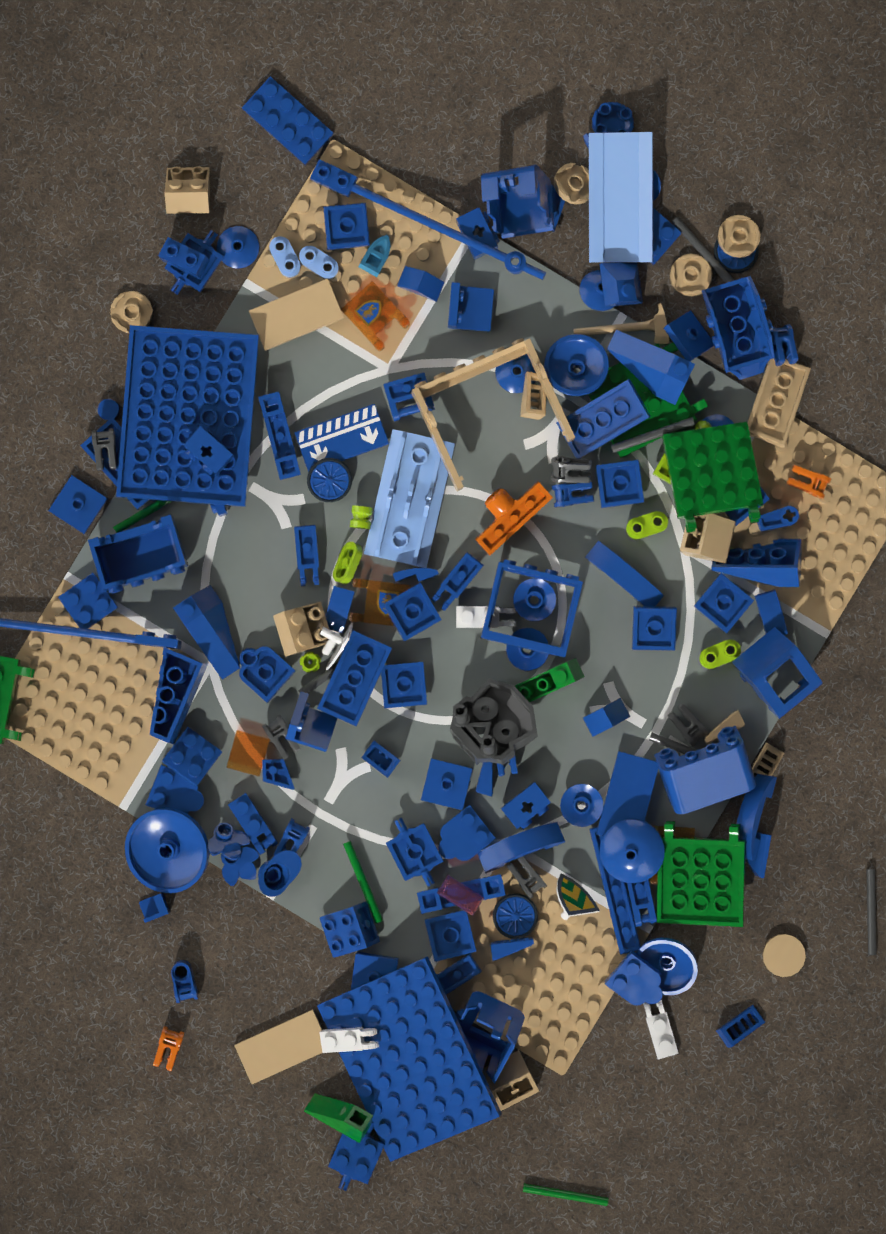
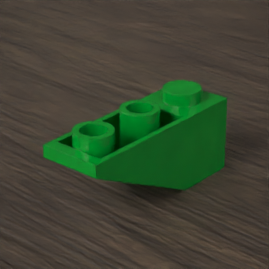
M574 658L515 685V687L528 702H532L585 676L577 659Z
M316 1093L304 1109L305 1113L358 1143L364 1138L373 1119L372 1114L354 1104Z

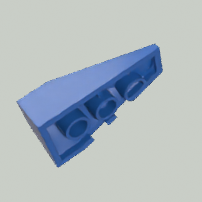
M619 330L615 331L607 348L656 397L673 405H676L695 366L694 363Z
M801 539L773 540V544L761 546L760 543L754 544L753 548L746 550L741 548L730 549L727 562L712 561L711 568L712 571L776 587H799L802 541Z
M211 585L173 607L222 680L240 668L223 603Z

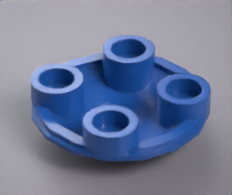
M618 102L602 103L595 110L592 117L594 133L632 132L634 119L631 109Z

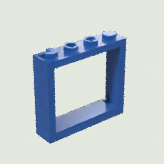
M504 559L503 563L498 562L481 638L565 658L583 581H579L578 576L567 574L566 577L558 576V572L546 569L545 572H540L533 565L525 564L524 568L516 566L515 561ZM503 571L574 587L560 647L489 631Z

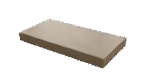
M328 279L249 310L265 351L344 319Z
M774 358L768 361L747 422L750 436L782 448L785 447L811 368L798 363L789 364L787 359H785L784 364L781 366H776Z
M312 1009L235 1044L234 1046L251 1084L323 1053L319 1033L322 1031V1028Z

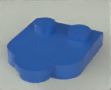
M266 646L260 647L257 650L247 648L241 652L239 657L240 664L242 665L239 672L241 680L267 703L296 672L276 652Z
M161 765L145 805L154 809L174 808L188 814L189 811H197L202 808L204 797L198 791L199 786H194L171 768Z
M468 805L442 826L440 830L442 841L439 843L438 850L445 859L456 857L461 861H467L496 838L473 808Z
M632 950L605 980L606 986L632 1005H641L644 1002L656 1004L663 996V991L659 986L661 983L659 970Z

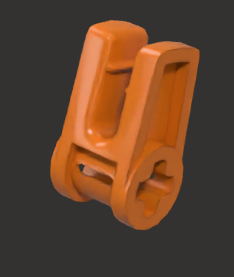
M793 465L792 472L797 474V476L800 475L809 479L811 483L807 484L800 481V479L797 480L790 477L787 479L786 484L805 491L814 497L824 499V491L832 479L823 474ZM819 481H820L821 484H820V486H819V489L817 490L816 488H817L818 483H819Z
M166 1026L163 1027L153 1066H160L161 1061L164 1059L165 1048L169 1047L171 1052L167 1058L166 1069L172 1071L185 1032L180 1031L178 1033L168 1030Z

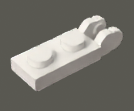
M456 606V628H483L488 606ZM495 606L490 628L516 627V622L513 620L499 621V613L514 614L516 613L515 608H499V606Z
M662 1000L656 1003L660 1013L655 1015L651 1014L650 1004L644 1002L643 1005L647 1016L645 1018L657 1059L679 1054Z
M376 1028L327 1029L319 1032L323 1053L362 1051L379 1047V1042L377 1041L364 1042V1036H374L377 1034Z

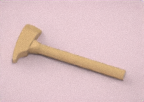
M661 303L658 304V313L653 319L648 321L573 329L574 334L586 336L615 333L616 330L621 332L651 330L655 333L654 343H669V335L664 330L667 322Z

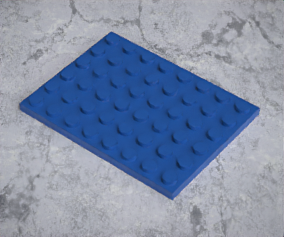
M130 325L116 497L246 507L259 335ZM200 426L234 455L233 459L218 476L215 473L209 475L201 468L203 463L199 459L193 461L184 453L187 449L183 445ZM204 448L202 450L204 452L203 457H211L213 455L211 453L212 448H210L209 450Z
M428 956L317 1005L327 1029L357 1027L377 1029L376 1035L364 1036V1042L377 1041L379 1042L378 1048L339 1052L366 1112L373 1115L374 1129L381 1143L385 1144L384 1150L390 1162L502 1115Z

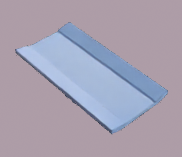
M653 132L589 133V263L653 262Z
M392 429L371 520V529H369L364 551L365 555L427 568L448 477V471L433 438ZM443 441L452 459L455 443Z

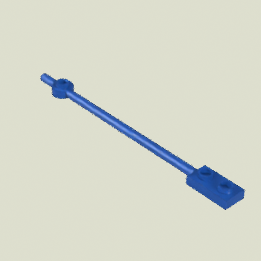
M320 159L310 177L312 181L348 198L351 192H354L505 263L506 269L512 274H520L524 271L541 280L546 276L545 271L528 264L521 252L513 251L506 254L357 185V176ZM515 258L519 260L517 265L511 264V261Z
M0 618V627L178 650H181L182 641L176 639V635L164 634L163 638L155 637L153 632L142 631V635H132Z

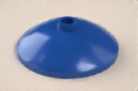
M573 334L560 338L549 348L544 361V369L551 385L556 390L570 396H583L592 393L603 384L608 374L609 360L605 349L598 341L586 335ZM575 368H579L581 370L579 373L573 372Z
M625 819L615 823L606 831L600 844V857L603 866L610 875L622 882L640 883L650 879L658 872L664 860L665 847L661 835L652 825L642 820ZM633 851L635 856L630 858L627 852Z
M652 939L644 943L636 952V954L659 970L661 974L659 986L663 991V995H677L685 992L696 980L698 963L694 953L685 944L675 939Z

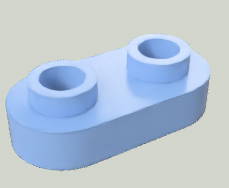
M282 236L273 238L269 249L281 274L288 278L297 276L301 265L289 240ZM282 243L284 245L283 250H277L276 245ZM288 262L294 264V267L290 270L286 268Z
M305 246L301 249L299 259L303 266L323 279L329 280L336 277L339 267L335 259L314 246ZM313 253V259L308 260L306 254ZM326 264H330L332 266V269L330 271L324 270V266Z

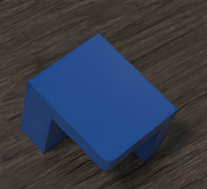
M163 893L139 902L145 923L170 913Z

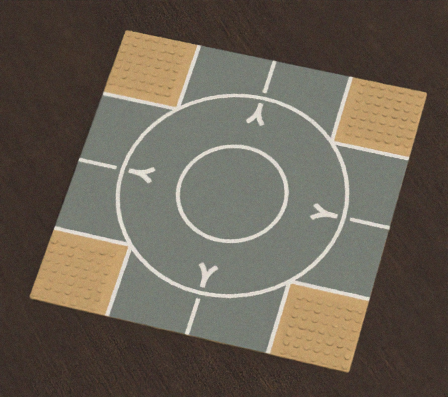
M336 140L330 141L320 160L357 176V185L461 232L456 223V218L461 215ZM312 171L214 332L258 335L249 310L325 280L301 264L299 253L305 246L318 248L338 263V274L333 279H329V283L344 319L267 351L264 350L259 338L246 507L225 505L228 514L219 517L218 513H213L210 504L172 501L125 529L128 530L145 525L154 520L158 522L161 517L172 515L188 567H185V572L173 575L169 572L164 574L165 578L152 581V578L143 580L144 584L132 588L130 584L123 587L124 591L114 594L109 593L118 609L89 629L132 635H142V631L153 632L155 637L163 638L164 634L176 635V639L182 641L181 650H170L208 665L176 741L185 729L189 727L220 749L222 754L198 785V791L204 797L202 808L197 811H189L188 814L200 824L208 841L213 837V831L220 823H228L234 830L245 832L228 804L247 793L278 843H280L291 818L305 828L306 826L310 827L303 844L300 845L297 851L302 863L300 872L280 895L275 897L265 895L266 897L324 931L320 917L366 901L343 846L344 843L351 841L383 917V921L379 923L374 921L380 942L357 952L399 958L397 969L428 956L436 974L468 954L435 962L424 919L466 909L477 951L470 954L482 972L446 995L452 1009L456 1012L461 1010V1008L464 1009L471 994L475 991L485 993L517 1008L524 1014L525 1019L515 1048L556 1073L564 1075L614 994V991L605 985V980L629 953L620 955L589 830L590 828L598 827L600 818L594 824L586 827L570 824L563 817L560 808L563 794L573 785L587 784L594 787L600 793L604 806L618 751L656 761L654 754L668 748L650 741L649 738L652 732L696 750L705 748L712 743H719L718 739L708 744L704 743L705 735L695 742L696 745L694 747L685 740L679 729L667 716L673 712L676 716H679V719L686 727H690V722L683 717V714L678 709L681 703L702 723L709 733L730 714L739 710L745 726L738 729L743 738L750 764H752L779 718L769 710L768 705L757 696L749 683H744L740 677V671L732 661L713 669H707L700 664L699 655L703 649L729 639L739 643L741 655L765 635V631L758 612L755 595L776 590L788 634L784 636L801 651L811 665L886 541V472L796 417L794 418L784 448L750 436L759 484L770 498L769 501L759 508L760 515L786 506H793L798 510L799 518L791 526L760 531L758 523H750L748 516L735 526L730 549L741 548L746 550L753 548L754 544L760 543L761 546L773 544V540L801 539V578L799 587H776L722 573L754 600L726 634L694 607L695 603L719 576L720 572L712 571V561L685 556L680 551L685 530L684 518H677L671 485L653 475L655 468L665 453L663 439L660 438L621 459L617 452L613 453L611 441L582 457L581 459L592 460L591 469L582 472L591 473L593 487L582 492L573 491L571 495L573 497L586 494L593 495L594 502L554 507L556 500L552 486L577 483L552 482L553 465L551 464V459L556 456L576 457L556 424L558 420L547 396L546 416L539 420L520 417L523 393H511L504 390L496 379L495 367L431 395L435 410L431 412L436 420L439 434L443 441L455 443L451 460L459 477L463 476L464 478L461 481L464 487L462 490L456 491L448 474L427 568L436 569L439 575L422 582H418L416 575L395 582L393 573L421 567L365 555L364 551L369 529L349 527L350 520L354 518L351 512L352 505L371 507L374 512L389 445L342 461L351 471V489L339 501L323 502L316 499L308 489V469L294 432L375 404L389 442L392 429L432 438L421 412L400 417L398 421L393 420L383 384L423 372L425 373L427 383L434 380V376L445 372L446 375L454 372L453 368L464 363L466 366L474 363L473 359L481 355H485V358L493 355L492 351L503 346L505 349L512 346V342L523 338L524 341L530 338L544 367L545 357L549 348L560 338L573 335V329L634 323L637 321L615 308L606 311L591 309L581 299L577 285L524 253L522 254L525 256L528 264L546 272L543 280L524 271L520 274H512L506 269L503 261L488 254L474 260L466 244L354 192H351L348 198L310 179ZM366 203L370 245L376 239L388 235L390 239L389 256L377 277L358 267L370 246L327 250L324 206ZM476 228L474 236L478 235L479 237H482L483 230L479 231L478 228ZM282 236L289 240L301 265L297 276L288 278L281 274L269 249L273 238ZM499 239L500 242L497 243V250L506 254L513 251L520 252ZM282 243L276 245L277 250H283L284 245ZM313 253L306 254L308 260L313 259ZM516 258L511 261L513 265L519 263V260ZM291 262L286 264V268L289 270L294 267V264ZM330 264L324 266L325 271L332 269ZM405 266L426 271L445 282L437 302L397 287ZM452 282L460 283V286L494 290L490 332L448 328ZM366 301H380L382 305L381 314L368 328L354 311ZM651 330L623 332L651 345L656 344L654 343L655 333ZM614 333L589 336L598 341L605 349L609 360V368L620 363L607 350ZM669 341L668 344H659V346L662 349L665 346L671 344V342ZM678 349V351H676V352L673 353V354H675V355H677V356H679V357L685 359L684 356H683V355L681 354V352L679 351V349ZM698 358L690 361L695 366L682 391L690 406L702 399H705L708 405L704 410L695 413L697 420L694 421V424L696 425L697 422L714 414L724 415L734 423L748 422L757 394ZM515 367L513 369V373L515 375H519L521 373V369ZM575 368L573 370V372L579 373L581 371L579 368ZM552 386L565 416L591 402L588 394L570 396L559 392ZM531 390L533 393H539L537 390ZM275 392L280 393L301 475L283 480L279 478L258 398ZM413 398L396 403V407L401 409L417 403ZM531 399L532 402L538 401L537 399ZM695 425L676 432L694 430ZM639 460L644 503L601 508L596 465ZM793 465L823 474L832 479L826 486L824 499L814 497L805 491L786 484L787 479L790 477L797 480L800 479V481L807 484L811 483L809 479L793 473ZM537 481L540 482L553 498L493 554L488 555L475 540L495 520L494 515L485 506L487 498L493 492L502 488L513 499L517 500ZM819 481L818 486H817V488H816L817 490L819 489V486H820V484H821L820 481ZM115 493L37 623L79 628L58 597L92 573L99 579L88 540L96 537L106 538V535L115 534L116 531L113 528L115 525L157 500H149L137 510L127 498L116 497ZM786 510V514L783 515V518L788 519L789 522H791V518L794 517V514L789 513L788 510ZM655 511L663 512L668 518L667 528L660 533L641 539H632L626 533V525L633 518ZM373 512L369 519L370 522L372 520ZM725 512L713 513L715 515L730 519ZM655 518L654 524L660 526L661 519ZM635 524L633 526V530L635 532H640V525ZM316 525L319 585H314L312 568L305 569L307 583L306 586H301L300 570H298L294 527ZM598 541L617 554L664 595L655 607L677 608L675 651L632 650L633 606L643 605L585 558ZM348 542H354L362 547V557L353 579L348 584H341L333 579V570L344 545ZM466 552H468L484 566L457 599L455 598L444 611L442 605L451 596L448 591L444 590L441 597L435 603L431 599L441 587V583ZM504 559L515 561L516 566L524 568L525 564L533 565L540 572H545L546 569L558 572V576L566 577L567 574L578 576L579 581H583L566 657L563 658L549 654L541 667L531 671L518 669L509 661L506 652L507 644L482 639L483 628H456V606H488L498 562L503 563ZM503 571L495 606H499V608H515L513 596L516 588L525 580L532 579V577ZM546 581L554 589L556 595L555 608L547 618L540 621H529L522 618L517 611L514 614L499 613V621L513 620L516 622V627L490 628L489 631L511 636L519 629L534 628L546 637L549 645L560 647L574 587ZM421 583L442 620L410 639L403 641L390 616L384 617L379 612L376 604L377 591L385 590L401 594L414 585ZM211 585L223 603L238 661L243 650L247 648L257 650L260 647L266 646L276 652L296 672L268 703L241 680L239 675L240 668L222 680L173 607ZM336 586L354 591L355 593L344 633L333 632L343 637L352 622L354 623L352 631L354 630L392 648L385 665L423 662L427 705L384 708L382 677L380 674L357 727L337 718L326 752L299 743L297 744L301 750L294 752L292 747L290 748V744L285 739V736L281 735L279 737L289 754V757L284 761L295 787L294 790L263 782L262 760L283 759V757L265 733L262 725L270 724L277 719L278 715H281L289 727L300 695L298 690L326 671L325 669L338 646L336 643L329 655L322 653V649L325 646L323 645L285 657L273 615L321 601L326 616L333 587ZM532 596L530 598V602L532 604H537L538 598L536 596ZM31 631L15 659L21 660V667L35 669L34 678L17 676L7 730L23 733L21 741L8 740L136 818L153 810L154 808L145 804L160 766L168 767L162 760L174 745L149 735L160 678V666L163 660V648ZM728 646L726 649L727 653L733 654L734 648ZM523 648L525 653L529 654L531 650ZM344 649L342 650L341 654H340L339 657L336 659V661L334 662V664L339 661V659H340V657H341V655H342ZM312 651L320 656V668L315 672L311 671L308 673L302 669L300 658L306 652ZM708 654L707 661L713 662L714 656ZM576 658L585 676L584 678L529 702L534 708L538 737L515 751L518 774H512L510 765L506 762L504 764L505 775L499 776L497 763H493L492 797L476 793L475 790L483 762L476 765L465 750L453 739L450 730L453 706L466 696L472 697L488 679L515 686ZM789 659L771 673L766 680L779 698L786 699L799 686L797 683L803 679V676L792 660ZM331 678L309 693L307 703H310L309 708L321 711L317 708ZM621 698L631 717L592 737L583 717ZM484 708L482 710V712L487 713L489 711L488 708ZM696 730L693 734H691V736L696 734L699 730ZM504 731L502 734L507 736L510 732ZM373 741H376L401 760L388 778L361 758ZM676 751L679 757L685 755L683 753ZM431 758L473 768L463 809L470 805L496 839L485 848L531 828L558 822L565 843L547 850L543 848L524 856L530 866L547 885V887H542L533 894L534 897L531 898L538 910V922L533 932L524 938L532 937L534 939L532 946L492 961L490 943L493 941L510 940V938L505 937L496 929L493 922L495 905L504 896L421 914L417 892L498 874L502 876L506 895L517 893L528 897L517 879L507 868V865L512 863L518 868L517 870L523 878L527 879L529 874L525 868H522L523 866L518 861V858L505 863V866L485 874L478 854L467 861H461L456 857L453 859L442 857L444 862L434 866L429 871L435 882L434 884H431L427 877L430 886L427 887L422 875L415 876L407 881L404 880L386 845V842L392 840L400 833L394 821L398 820L402 827L399 821L402 818L407 829L415 828L424 823L438 849L439 843L442 841L440 836L442 826L462 811L421 800ZM658 769L645 822L652 825L662 837H665L664 824L666 821H675L674 837L707 838L731 798L687 814H676L667 797ZM535 782L551 802L548 805L550 809L541 816L538 814L534 815L531 818L533 822L526 828L522 829L519 827L516 829L501 807ZM579 801L577 806L579 809H584L586 804L584 801ZM523 802V803H522V805H523V808L521 809L522 812H524V811L531 812V811H532L530 807H531L533 804H532L531 802H530V803H526V802ZM264 833L257 837L260 842L267 839ZM292 839L288 840L284 850H291L294 844ZM251 840L248 845L241 846V848L251 847L256 850ZM279 844L265 849L266 852L253 862L257 873L256 879L247 880L239 877L238 880L263 894L258 885V871L262 864L275 856L273 854ZM633 851L627 852V855L630 858H633L635 856V853ZM221 853L215 856L209 854V862L223 869L224 863L221 860ZM658 872L648 879L656 919ZM562 873L581 885L595 901L600 912L570 916L567 920H564L561 917V913L564 910L558 900L556 891L559 875ZM537 881L534 882L531 886H529V888L534 886L537 883ZM625 882L626 889H627V893H628V897H629V892H628L627 883ZM647 908L639 909L640 915L648 914ZM648 922L636 927L640 946L644 944L656 923L650 924ZM478 1013L474 1020V1023L492 1033V1028L476 1021L479 1015ZM508 1019L506 1021L503 1034L501 1036V1039L504 1041L508 1040L506 1034L511 1020Z

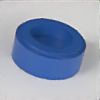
M105 399L99 403L98 414L102 419L108 421L112 417L114 419L118 417L120 408L114 400Z

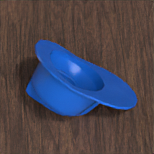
M284 850L278 852L271 860L261 865L258 871V885L263 894L275 897L286 890L301 870L302 863L299 855L292 850Z

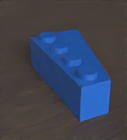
M164 647L163 660L159 672V684L156 691V703L149 735L167 743L175 744L208 665Z

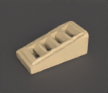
M526 372L520 417L539 420L546 416V394L541 383L540 385L531 384V381L540 382L537 374ZM531 390H537L539 393H533ZM531 399H537L538 401L532 402Z
M739 710L730 714L703 739L704 743L708 744L717 740V735L725 727L736 726L737 729L744 727L745 723Z
M765 742L751 766L753 774L755 772L772 776L784 753ZM766 750L777 756L776 759L766 755ZM762 758L773 763L770 767L761 761ZM758 765L768 770V773L765 774L758 770Z

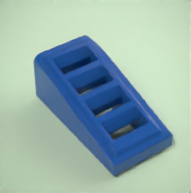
M483 762L475 790L476 793L492 797L493 762Z
M527 937L491 942L492 961L532 946L534 939Z
M751 1005L717 1029L716 1032L725 1045L730 1048L764 1024L765 1021L754 1005ZM748 1013H750L753 1019L755 1020L756 1023L754 1025L747 1017ZM743 1018V1020L749 1027L747 1030L741 1023L740 1019ZM734 1024H736L739 1030L741 1031L740 1035L733 1027ZM727 1029H729L734 1039L730 1037V1035L726 1031Z

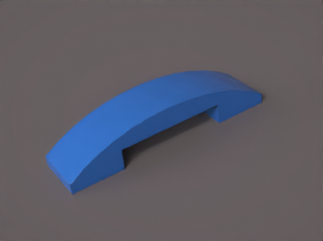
M275 392L258 397L280 480L301 475L280 393Z
M600 541L585 556L587 560L608 575L641 605L655 607L664 597L655 586Z
M757 774L755 777L756 787L747 792L742 801L737 824H740L739 840H745V859L753 861L756 859L760 840L755 837L766 797L772 798L777 777Z
M554 822L505 838L483 849L478 853V856L486 874L505 866L507 862L543 848L547 850L565 843L558 822Z
M501 874L417 892L421 914L506 895Z

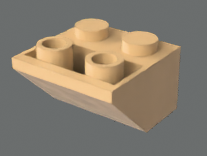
M209 167L167 168L165 183L166 214L209 213Z
M715 514L694 516L697 528L695 532L686 533L685 527L680 551L685 556L726 563L736 522Z
M321 601L273 615L285 657L323 646L328 641V638L320 634L323 627L329 629Z
M519 1050L510 1055L495 1084L486 1072L488 1066L483 1068L482 1072L501 1111L539 1092Z

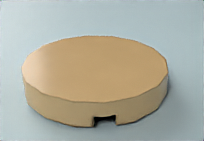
M576 163L565 164L556 172L554 177V188L557 194L570 204L587 202L589 200V170L582 165H575Z
M734 215L727 218L721 224L717 239L719 246L726 254L742 258L749 256L756 250L761 234L758 225L751 218L744 215Z
M691 253L682 255L674 262L670 270L672 286L684 296L693 297L702 294V290L707 289L712 281L711 265L700 255Z
M137 291L121 293L114 299L111 305L110 315L112 322L119 330L125 333H129L130 325L148 327L153 317L151 302L145 295Z
M778 934L770 938L764 945L763 962L766 968L774 975L780 977L792 976L798 973L804 966L806 958L805 949L802 943L794 936Z

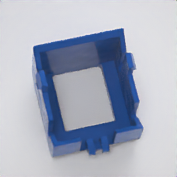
M537 165L483 173L481 175L482 201L487 202V215L493 219V226H491L496 234H501L502 239L554 230L551 181ZM515 177H518L519 185H515Z
M776 627L732 661L740 671L739 674L744 683H749L757 696L768 705L769 710L779 719L823 684L801 651ZM791 659L804 678L797 683L800 687L786 699L779 698L766 678L787 660Z
M475 991L471 994L464 1009L457 1010L455 1015L482 1071L487 1056H491L486 1072L495 1084L517 1043L525 1016L517 1008L485 993ZM478 1013L476 1021L492 1028L491 1035L472 1026ZM508 1019L511 1020L506 1034L508 1040L503 1041L501 1036Z

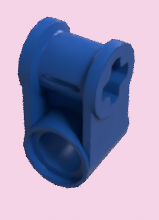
M185 960L177 961L171 970L176 1003L191 998L197 1000L198 991L191 964ZM178 966L186 967L187 974L185 976L177 974L176 968Z

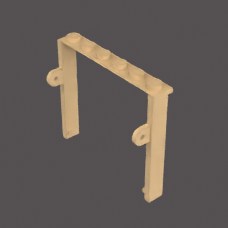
M523 338L512 342V346L505 349L504 346L492 351L493 355L486 358L485 355H481L473 359L474 363L466 366L465 363L453 368L454 372L447 375L445 372L434 376L433 381L428 383L426 381L419 382L414 385L415 389H412L411 394L417 403L456 491L463 489L464 486L461 481L464 478L463 476L459 477L439 434L436 420L424 401V398L527 354L560 424L563 436L566 437L567 442L575 439V435L530 338L525 341Z

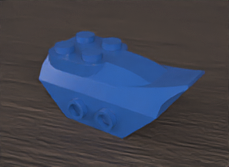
M751 276L702 290L708 311L706 321L708 327L713 328L715 335L712 336L715 349L719 348L725 372L733 373L739 380L764 373L768 361L775 358L770 333L773 332V326L770 319H766L765 311H767L765 300L764 298L760 299Z

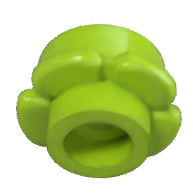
M309 651L300 658V665L305 672H315L320 668L319 663L321 659L318 654Z

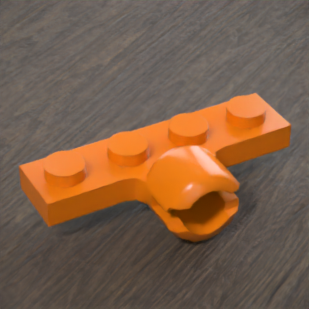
M538 481L517 500L513 499L505 489L500 488L496 490L485 502V506L494 515L495 520L475 540L488 555L493 554L553 497Z

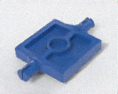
M210 230L206 238L202 240L187 233L181 244L206 255L210 261L201 279L167 264L165 270L173 274L177 279L171 289L173 293L178 295L184 285L191 286L201 293L224 258L223 255L215 251L211 246L218 234Z
M400 818L399 821L402 827L398 820L394 821L400 833L392 840L386 842V845L404 880L407 881L415 876L422 875L428 887L430 883L427 877L431 884L435 883L429 871L444 861L424 823L415 828L407 829L403 819Z
M371 1122L369 1130L360 1143L342 1134L328 1167L343 1175L338 1188L342 1189L343 1187L344 1191H347L351 1179L368 1184L385 1144L370 1135L374 1127L373 1122Z

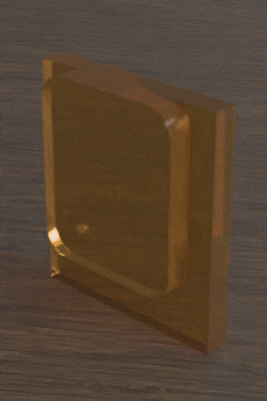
M237 730L227 768L260 777L262 760L265 759L270 739Z

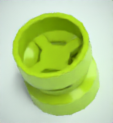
M352 505L351 512L354 518L350 520L349 527L371 529L369 519L373 508Z

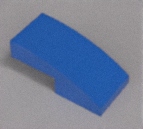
M412 568L395 572L392 575L395 582L416 575L418 582H422L439 575L436 569Z
M336 586L333 587L326 613L329 630L344 633L354 591Z
M776 590L755 595L765 634L774 627L783 635L788 634Z

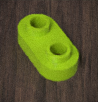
M660 511L633 518L626 525V533L632 539H641L660 533L667 528L668 518ZM655 518L661 519L660 526L654 524ZM635 524L640 525V532H635L633 530V526Z
M348 542L342 548L333 570V579L336 582L348 584L353 579L363 552L359 544Z
M725 640L703 649L699 655V662L704 668H716L739 657L741 647L735 640ZM728 646L734 648L733 654L727 653L726 649ZM708 654L714 656L713 662L707 661Z

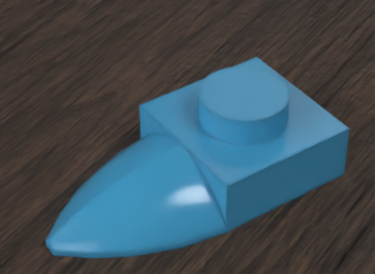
M388 235L376 239L370 245L358 266L375 277L379 275L390 253V239Z

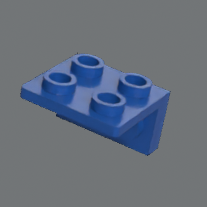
M452 282L448 328L490 332L494 290L460 286V283Z
M300 692L285 739L326 752L337 718L309 708L310 703H307L309 694Z
M367 901L320 917L321 925L334 958L368 948L380 942Z

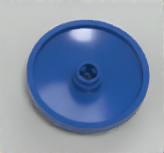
M157 808L148 811L132 824L127 833L125 856L128 866L133 875L143 885L154 891L177 893L188 889L202 877L209 862L208 839L204 830L193 817L181 810Z

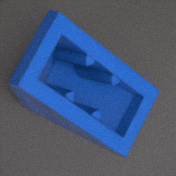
M405 266L397 287L437 302L445 282L426 271Z
M621 698L583 717V720L593 737L631 716Z
M376 741L372 742L361 757L387 778L401 761Z

